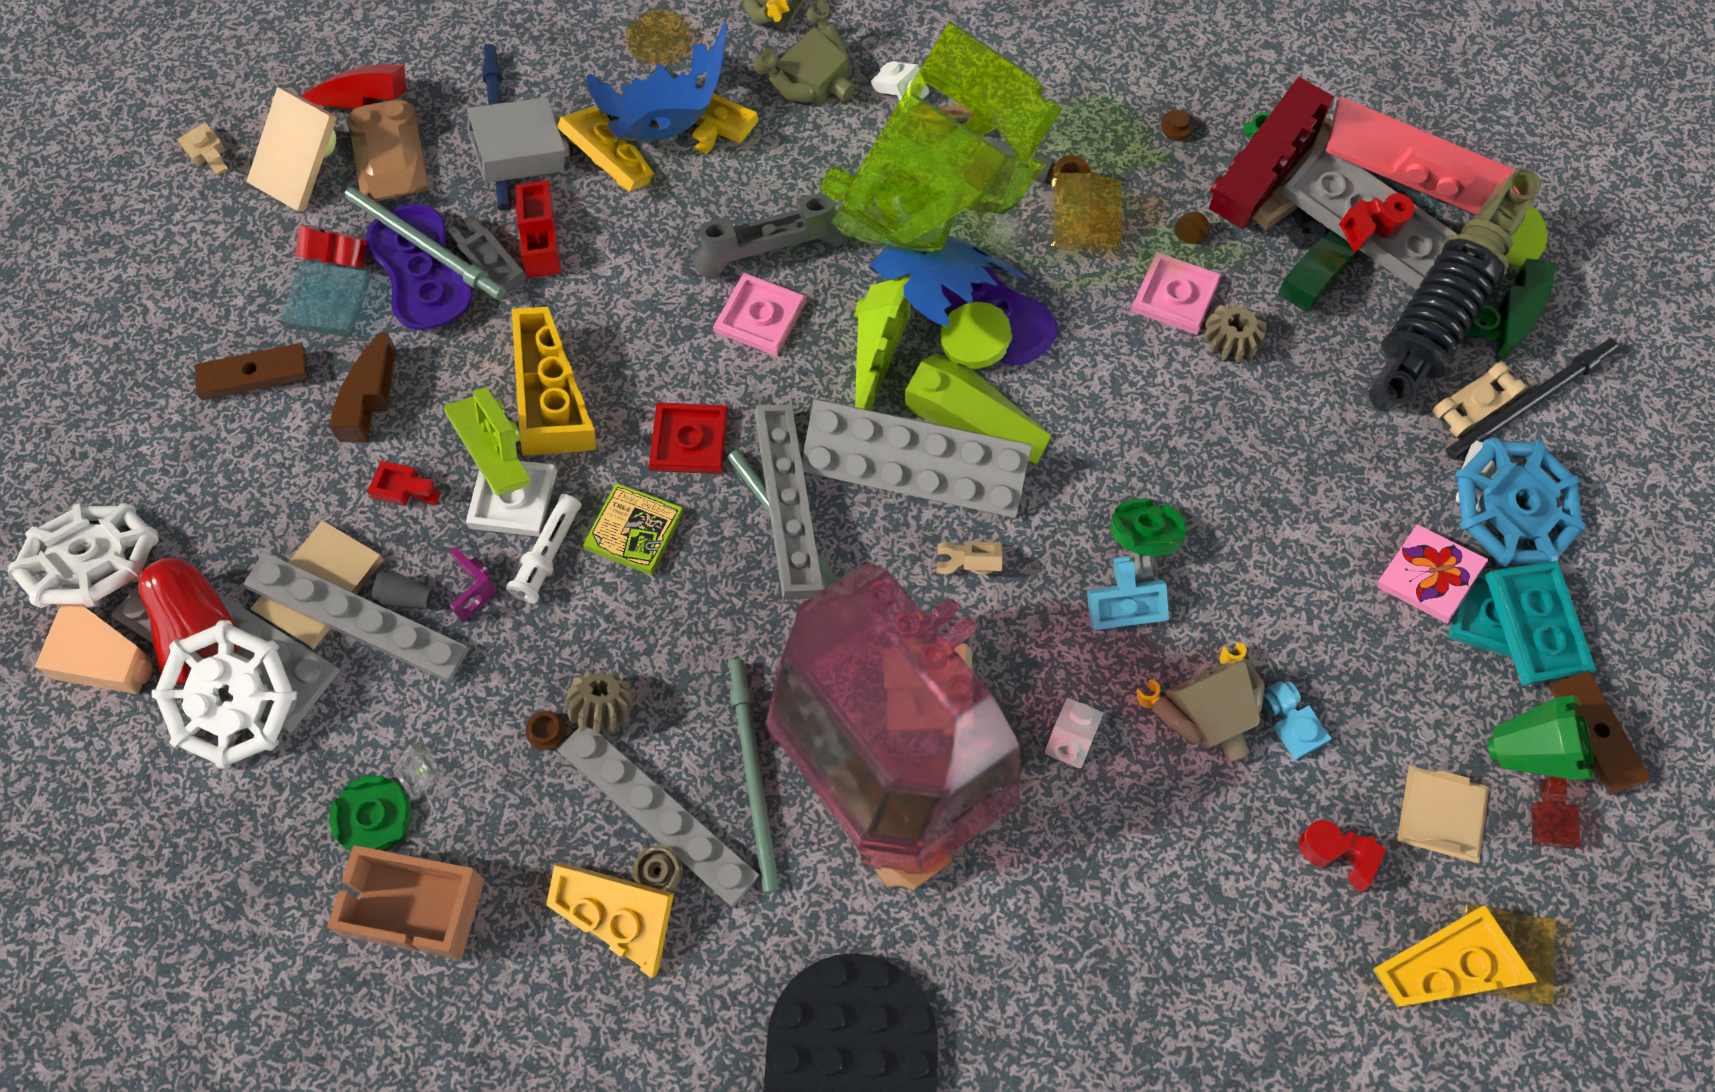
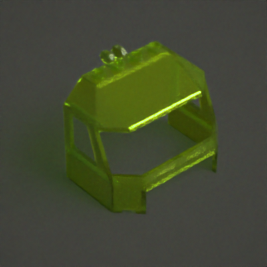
M949 20L874 142L856 176L845 169L842 170L838 166H833L826 171V177L822 178L820 189L833 201L843 199L831 223L836 225L846 236L855 237L862 242L900 249L940 253L944 248L958 213L967 209L1005 214L1019 204L1046 166V164L1036 159L1035 155L1040 141L1062 109L1055 100L1050 99L1047 102L1041 93L1045 87L1038 78ZM929 84L971 111L973 116L965 123L960 124L918 95L923 87ZM997 128L1016 155L1005 153L982 138V136Z

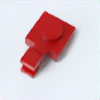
M380 461L367 491L372 499L406 506L409 497H414L423 503L436 505L441 495L440 490L433 489L435 483L432 480L417 479L419 474L414 467Z

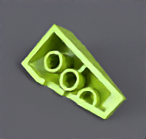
M902 276L871 285L866 297H860L854 314V317L858 318L855 407L871 410L910 317V302L904 297V286L910 277Z
M937 352L921 361L905 390V410L933 423L1032 444L1028 463L1035 467L1051 439V435L973 369L967 368V365H961L960 363L957 365L951 362L948 357Z

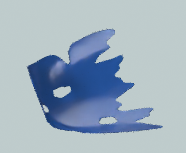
M724 21L709 54L704 44H694L692 70L688 75L682 72L674 79L661 64H658L655 73L648 76L645 82L635 77L630 87L623 85L624 97L615 93L609 83L601 84L592 74H588L587 85L597 107L608 115L619 117V120L608 123L610 131L620 139L650 142L669 139L689 129L704 114L716 89L724 57L727 21ZM706 72L704 86L696 88L697 77L701 73ZM651 120H656L660 128H651L649 126Z
M911 230L903 233L868 266L870 270L888 280L911 274V277L904 286V297L928 319L943 326H948L950 323L944 310L950 307L951 304L943 295L941 284L958 294L966 302L971 303L973 300L971 295L973 288L970 282L977 284L987 282L997 286V283L982 267H991L988 263H993L1024 280H1027L1026 277L1039 282L1019 268L977 246L933 230ZM922 244L927 250V254L923 255L912 249Z

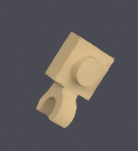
M206 122L177 139L197 167L206 162L217 177L229 170L220 156V153L226 151V149Z
M964 541V545H954L949 542L938 543L937 554H948L951 556V560L948 562H937L938 573L950 574L961 565H964V570H971L976 574H990L993 571H1002V543Z

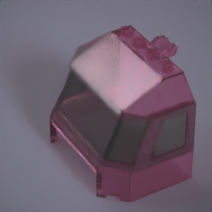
M867 561L798 606L794 625L776 671L765 724L772 745L777 742L780 744L860 851L864 868L881 870L882 867L903 870L907 874L922 875L1019 805L1020 744L992 693L954 650V648L975 633L978 626L973 620H970L968 617L952 626L943 637L938 629L949 620H952L958 614L961 606L951 598L935 607L929 616L926 617L888 570Z

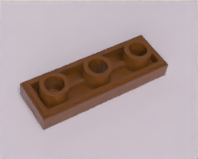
M302 343L195 364L197 396L202 401L309 379L306 349Z
M1589 671L1561 680L1549 687L1554 698L1575 695L1580 699L1582 707L1574 708L1575 715H1585L1594 755V764L1592 765L1610 796L1651 779ZM1594 729L1601 734V737L1595 734Z

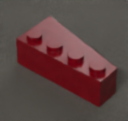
M1298 76L1259 130L1254 133L1242 153L1239 152L1234 157L1227 173L1224 176L1219 175L1209 191L1213 196L1208 209L1244 230L1315 144L1334 96Z

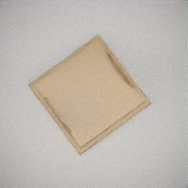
M1409 765L1397 841L1479 864L1490 787L1470 782L1468 777L1445 771L1432 772Z

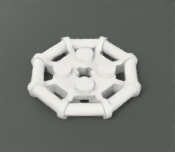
M82 503L74 504L72 510L38 528L31 527L25 533L27 539L16 561L9 565L8 575L12 580L20 584L29 595L30 603L34 606L43 608L49 604L85 605L87 608L96 606V601L127 583L139 581L151 548L158 543V532L154 528L147 526L136 514V509L133 505L121 503L118 506H83ZM89 521H99L100 524H90ZM123 525L127 526L130 531L120 533L118 528ZM45 546L47 547L45 553H43L41 550L39 552L40 548H44ZM135 546L130 559L126 560L124 555L126 548ZM85 549L87 551L78 555V552ZM45 570L47 575L39 582L34 577V573ZM112 571H117L112 575L106 577L105 579L92 585V582L98 580L99 578L107 575ZM60 585H67L68 588H70V589H57V588H58Z
M220 620L216 626L182 640L175 639L170 644L171 652L156 689H152V698H156L171 736L169 743L175 749L183 748L215 763L219 769H228L231 764L264 750L272 751L279 744L277 738L292 701L297 699V691L292 690L277 652L279 645L274 640L266 641L233 626L229 620ZM218 642L217 655L202 659L196 652L201 648ZM234 644L254 652V657L249 660L234 653ZM186 661L192 668L184 688H174ZM263 664L266 667L274 690H269L267 684H263L259 675L263 674L261 671ZM227 684L230 686L228 692L233 695V700L223 703L219 696V689L224 688ZM174 698H183V711L187 716L191 717L192 721L186 727ZM268 700H273L274 704L266 724H264L260 719ZM201 728L218 736V746L194 735ZM249 728L254 734V738L234 746V734Z

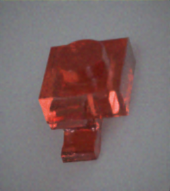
M1547 776V780L1540 779V798L1543 802L1536 801L1531 804L1532 845L1566 849L1580 847L1579 806L1566 804V779Z

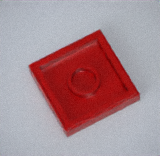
M656 402L649 470L656 472L723 474L729 414L728 405Z

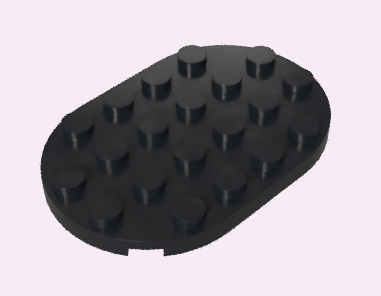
M834 955L808 966L788 983L772 1011L767 1033L763 1092H937L938 1034L933 1011L923 991L899 967L870 955Z

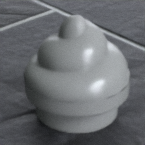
M1132 552L1129 560L1134 561L1135 583L1158 580L1155 558Z

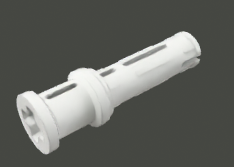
M560 495L559 501L532 551L522 556L520 570L514 581L508 582L506 590L517 599L531 604L537 603L539 600L538 591L546 577L552 575L554 570L552 560L565 538L575 515L582 506L576 498L570 495ZM561 520V524L550 542L549 538L558 521ZM530 574H532L533 577L530 583H527Z

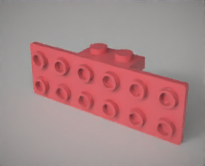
M1340 97L1336 102L1326 149L1327 153L1475 215L1488 200L1496 185L1516 171L1513 168L1344 97ZM1513 186L1515 191L1518 194H1520L1519 190L1515 186Z

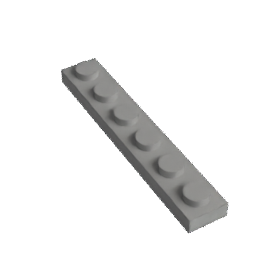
M756 405L755 420L783 600L821 598L823 586L792 405Z
M263 552L243 583L248 590L449 683L469 651L468 647L460 642L266 552Z
M578 728L558 749V752L656 841L661 845L672 848L681 859L682 864L732 909L759 880L760 876L602 735L598 733L596 736L593 729L589 728L580 731V728Z

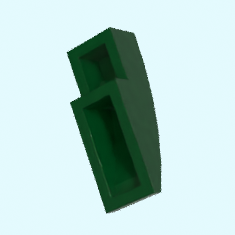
M1331 230L1303 256L1284 278L1278 295L1308 313L1319 298L1327 293L1360 250L1354 253L1349 242Z
M1527 258L1515 276V286L1511 285L1499 303L1501 322L1498 326L1500 336L1497 339L1496 363L1500 361L1505 362L1517 350L1539 319L1551 292L1556 263Z

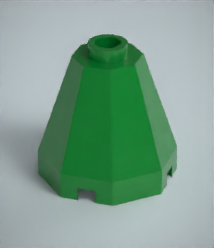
M1575 695L1557 697L1494 727L1493 737L1487 738L1491 760L1499 761L1500 767L1508 770L1574 781L1595 779V771L1586 769V765L1594 764L1588 724L1585 715H1575L1574 708L1582 707L1580 699Z

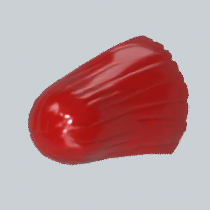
M166 557L153 562L143 570L138 582V591L150 620L154 652L160 677L171 652L169 646L175 639L182 640L216 626L220 620H229L233 626L237 627L213 587L198 568L189 561L182 558ZM218 642L201 648L196 652L202 659L217 655ZM234 644V653H237L241 647ZM186 661L176 685L186 683L192 668Z

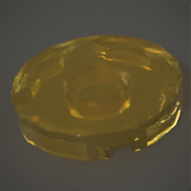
M664 9L650 10L643 13L644 17L638 20L637 18L633 19L626 30V43L631 55L641 63L649 65H666L678 60L686 53L690 44L689 27L686 22L684 23L681 20V16L675 12Z

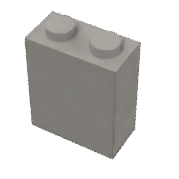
M548 97L467 108L468 132L484 183L544 175L564 170L565 157H569V146L566 137L560 136L559 129L557 128L560 121L557 110L552 111Z

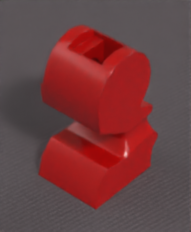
M1401 193L1391 194L1384 202L1379 198L1371 201L1360 199L1354 207L1348 210L1339 226L1352 250L1356 253L1362 249L1374 232L1383 238H1389L1398 234L1414 214L1415 206L1408 196Z
M299 225L295 256L308 260L319 259L324 263H336L363 268L367 239L346 233L325 232L324 228L315 225Z
M1327 820L1313 822L1299 839V848L1303 856L1310 863L1318 867L1324 868L1339 857L1351 859L1353 867L1348 874V878L1352 886L1360 893L1371 885L1386 851L1385 848L1376 842L1373 836H1361L1353 831L1343 836L1338 826Z

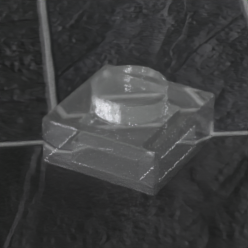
M1000 211L979 232V239L1006 257L1027 236L1028 229Z
M422 742L408 745L392 769L412 800L425 796L442 773Z

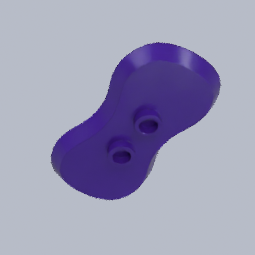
M409 204L389 210L446 249L445 222L436 209L425 204ZM375 219L371 222L366 232V247L371 256L386 269L391 279V306L396 319L407 328L414 330L437 329L459 319L469 308L473 297V289L463 281V277L379 220Z
M982 266L997 283V286L987 282L979 284L970 282L973 288L971 293L973 300L971 303H990L1000 308L1009 318L1012 332L1011 344L1006 349V354L999 361L1009 365H1023L1037 359L1052 345L1057 336L1058 323L1054 314L1041 302L1014 292L1005 286L996 275L992 266ZM941 284L942 293L951 304L950 307L944 310L946 315H949L953 310L964 304H969L958 294Z

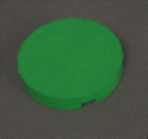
M1146 498L1131 499L1120 503L1112 515L1110 532L1114 540L1122 547L1136 554L1154 557L1167 556L1178 551L1183 545L1187 524L1182 515L1173 507L1164 503L1162 507L1153 505L1154 500Z
M364 776L351 781L343 788L344 791L333 801L329 815L331 832L337 842L350 852L353 845L388 851L403 839L410 826L412 807L408 795L396 782L384 776Z

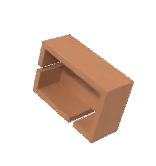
M353 845L342 883L355 892L362 893L360 900H358L348 892L339 890L327 928L344 938L418 952L419 949L425 954L462 961L485 879L474 868Z

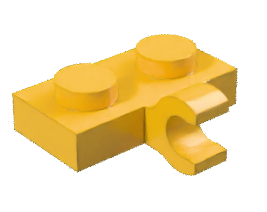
M713 93L706 111L695 122V124L699 125L692 134V137L699 141L695 146V150L708 154L713 148L718 134L740 144L758 123L757 112Z

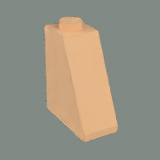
M61 604L35 668L54 680L139 695L142 685L147 683L151 677L152 658L83 605Z

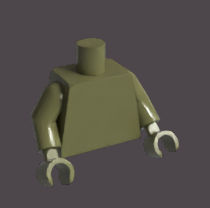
M819 0L817 7L821 15H818L813 6H810L806 16L811 23L818 24L820 29L818 30L813 27L778 61L774 51L764 49L760 54L761 58L758 57L754 62V70L761 75L768 74L770 76L768 80L787 101L811 102L821 106L833 94L845 102L853 96L856 86L848 80L850 59L843 41L832 22L828 23L826 19L829 15L830 7L825 0Z

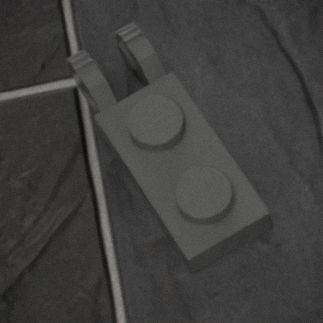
M470 214L464 218L467 228L470 232L474 233L467 239L462 236L455 226L447 229L451 240L456 244L470 265L476 264L488 273V277L504 287L506 292L526 280L524 271L486 227L483 228L473 215Z

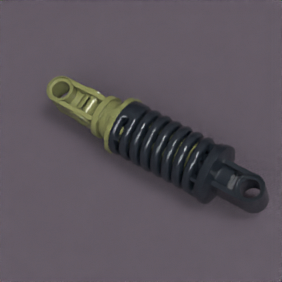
M1527 168L1518 169L1497 184L1475 218L1465 224L1461 234L1450 235L1443 242L1444 246L1441 254L1434 260V265L1430 267L1426 277L1419 284V288L1413 294V298L1406 305V310L1402 312L1390 333L1381 342L1382 350L1389 360L1369 391L1370 401L1376 409L1391 411L1407 403L1414 397L1425 377L1440 378L1448 370L1449 356L1456 353L1458 350L1457 345L1464 340L1465 333L1470 330L1472 322L1477 319L1478 311L1485 306V300L1491 296L1492 289L1497 286L1500 279L1507 273L1509 263L1505 255L1508 254L1513 245L1511 236L1523 222L1527 210L1541 189V181L1534 171ZM1513 186H1515L1519 190L1520 194H1518L1515 191ZM1388 385L1394 387L1397 398H1393L1389 394Z

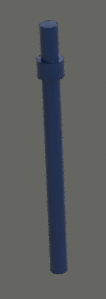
M486 44L483 47L485 64L482 66V77L484 83L487 84L488 105L502 103L500 83L503 80L502 68L498 64L496 46ZM509 180L495 182L498 210L511 209Z

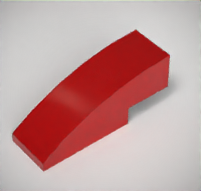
M380 64L347 70L327 78L300 97L315 105L351 109L370 105L375 102L376 98L395 100L406 92L405 66Z
M549 180L516 185L517 226L520 233L521 258L527 278L561 273L560 252Z

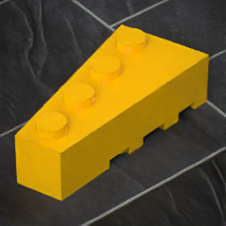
M549 308L512 309L519 434L523 456L596 450L595 429L587 414L584 400L576 385L569 361H567Z

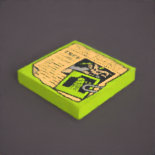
M615 483L583 544L584 549L652 576L684 514L683 508Z

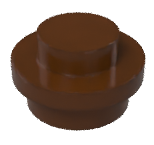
M1172 110L1162 117L1160 126L1168 139L1181 141L1192 134L1195 122L1189 113L1182 110Z
M1188 212L1177 220L1175 233L1179 239L1186 243L1202 244L1207 240L1210 233L1208 219L1199 212Z
M542 711L535 714L526 726V737L529 743L539 750L556 748L563 741L566 734V726L563 719L551 711Z

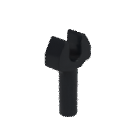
M1299 207L1292 212L1296 226L1290 228L1288 235L1291 242L1299 249H1303L1305 244L1303 233L1312 234L1315 244L1324 237L1326 231L1324 224L1310 221L1307 212Z

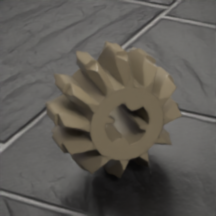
M1234 300L1228 305V308L1219 305L1215 309L1214 314L1208 317L1205 325L1204 338L1205 342L1211 343L1210 353L1222 351V362L1229 355H1233L1237 364L1242 360L1243 356L1251 360L1257 350L1263 347L1266 340L1267 322L1260 320V311L1250 312L1248 303L1242 308L1238 307Z
M601 669L599 674H593L586 670L582 678L574 677L565 697V706H567L570 722L578 723L580 731L589 728L593 729L596 736L602 729L613 734L616 726H625L630 711L633 709V698L630 692L629 681L620 680L618 672L606 675L603 669Z

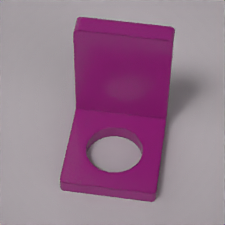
M454 547L450 553L457 565L476 582L450 605L457 618L463 622L494 595L496 590L487 577L490 572L485 565L476 557L469 560L457 547ZM478 595L476 600L469 607L464 609L465 604L472 597Z

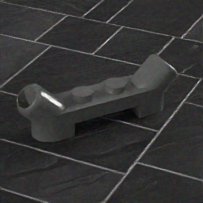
M820 193L797 198L798 210L734 227L729 216L709 221L701 226L699 230L701 246L693 255V264L697 272L703 277L717 279L730 262L737 259L758 256L764 252L783 247H792L814 239H818L832 247H839L850 236V223L846 216L835 211L834 199L827 194Z

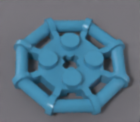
M1495 437L1486 439L1483 442L1482 449L1463 469L1456 471L1454 481L1458 483L1462 521L1459 523L1461 530L1468 531L1495 558L1494 561L1499 566L1505 567L1508 564L1532 565L1558 561V558L1574 539L1585 532L1586 524L1582 521L1578 483L1581 481L1578 475L1573 476L1545 448V443L1538 439L1533 442L1501 441ZM1509 456H1522L1527 459V462L1523 466L1516 465L1517 463L1511 462ZM1492 460L1497 468L1496 472L1490 478L1480 475L1479 473ZM1540 465H1541L1558 483H1556L1542 468H1540ZM1474 488L1482 491L1479 505L1484 513L1477 515ZM1561 490L1563 493L1565 513L1562 512V506L1557 508L1556 498L1561 496ZM1525 496L1527 500L1524 504L1528 508L1527 510L1519 507L1516 497ZM1488 520L1501 534H1503V543H1501L1481 522ZM1555 525L1561 527V532L1551 542L1548 533ZM1533 540L1537 550L1516 549L1519 541Z

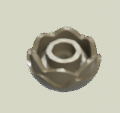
M666 845L645 847L639 852L631 868V876L635 883L667 892L675 890L683 874L681 859L672 848ZM660 867L661 873L656 875L655 869Z

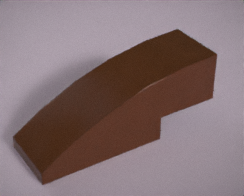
M380 332L365 348L341 386L329 424L330 429L339 442L368 443L373 411L388 410L397 350L388 332Z

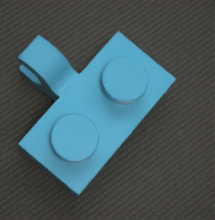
M1129 556L1113 558L1117 586L1087 590L1090 626L1093 631L1169 620L1166 583L1163 580L1135 583L1134 561H1130Z

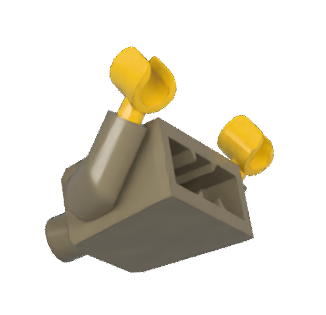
M1241 642L1236 643L1234 647L1237 656L1230 654L1227 647L1223 646L1219 657L1221 665L1165 690L1164 692L1167 697L1160 696V685L1155 680L1148 681V687L1155 693L1154 695L1146 696L1140 689H1137L1139 704L1145 708H1152L1153 712L1169 728L1191 743H1198L1199 745L1209 747L1221 744L1228 761L1238 760L1250 753L1242 733L1260 724L1259 713L1262 710L1265 687L1263 680L1251 662L1244 659L1247 649Z

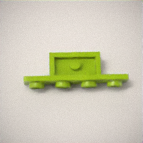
M487 387L474 390L473 397L444 405L445 414L495 495L510 493L531 485L529 475L517 458L516 442L520 441L517 425L514 420L509 421L507 419L501 400H495Z

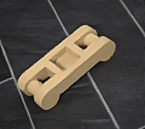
M1500 361L1487 373L1450 398L1447 397L1434 407L1432 412L1439 420L1443 418L1451 426L1450 431L1456 438H1459L1521 396L1528 389V386L1521 379L1516 381L1509 373L1510 368L1503 361ZM1497 382L1504 391L1499 393L1492 385ZM1460 408L1466 416L1462 417L1456 409Z

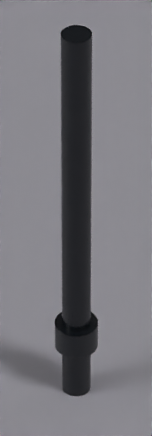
M1609 338L1593 350L1587 349L1573 358L1572 364L1447 447L1445 452L1453 460L1458 459L1468 452L1471 445L1476 441L1483 442L1581 374L1588 375L1597 369L1602 360L1619 349L1618 343L1614 339Z

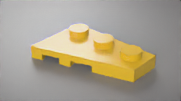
M597 105L561 117L557 128L568 137L570 142L577 145L592 158L596 165L602 167L611 175L618 185L631 192L651 182L654 176L652 169L635 146L627 144L624 139L616 137L610 131L608 123L611 121L607 114L602 112Z
M562 862L554 865L547 906L584 932L590 931L610 945L609 949L620 957L625 955L641 966L640 970L649 977L653 978L657 975L674 893Z
M1485 905L1373 968L1374 973L1396 1007L1537 982Z

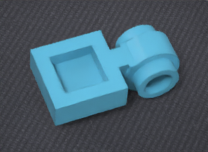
M1279 681L1264 690L1262 706L1270 716L1278 714L1279 717H1282L1283 720L1276 723L1273 728L1296 761L1328 743L1331 737L1309 705L1297 712L1296 706L1301 701V697L1295 685L1290 681L1285 683Z

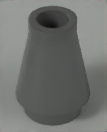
M390 570L388 573L380 571L372 590V600L380 602V605L384 607H407L427 610L433 595V588L424 586L393 570Z

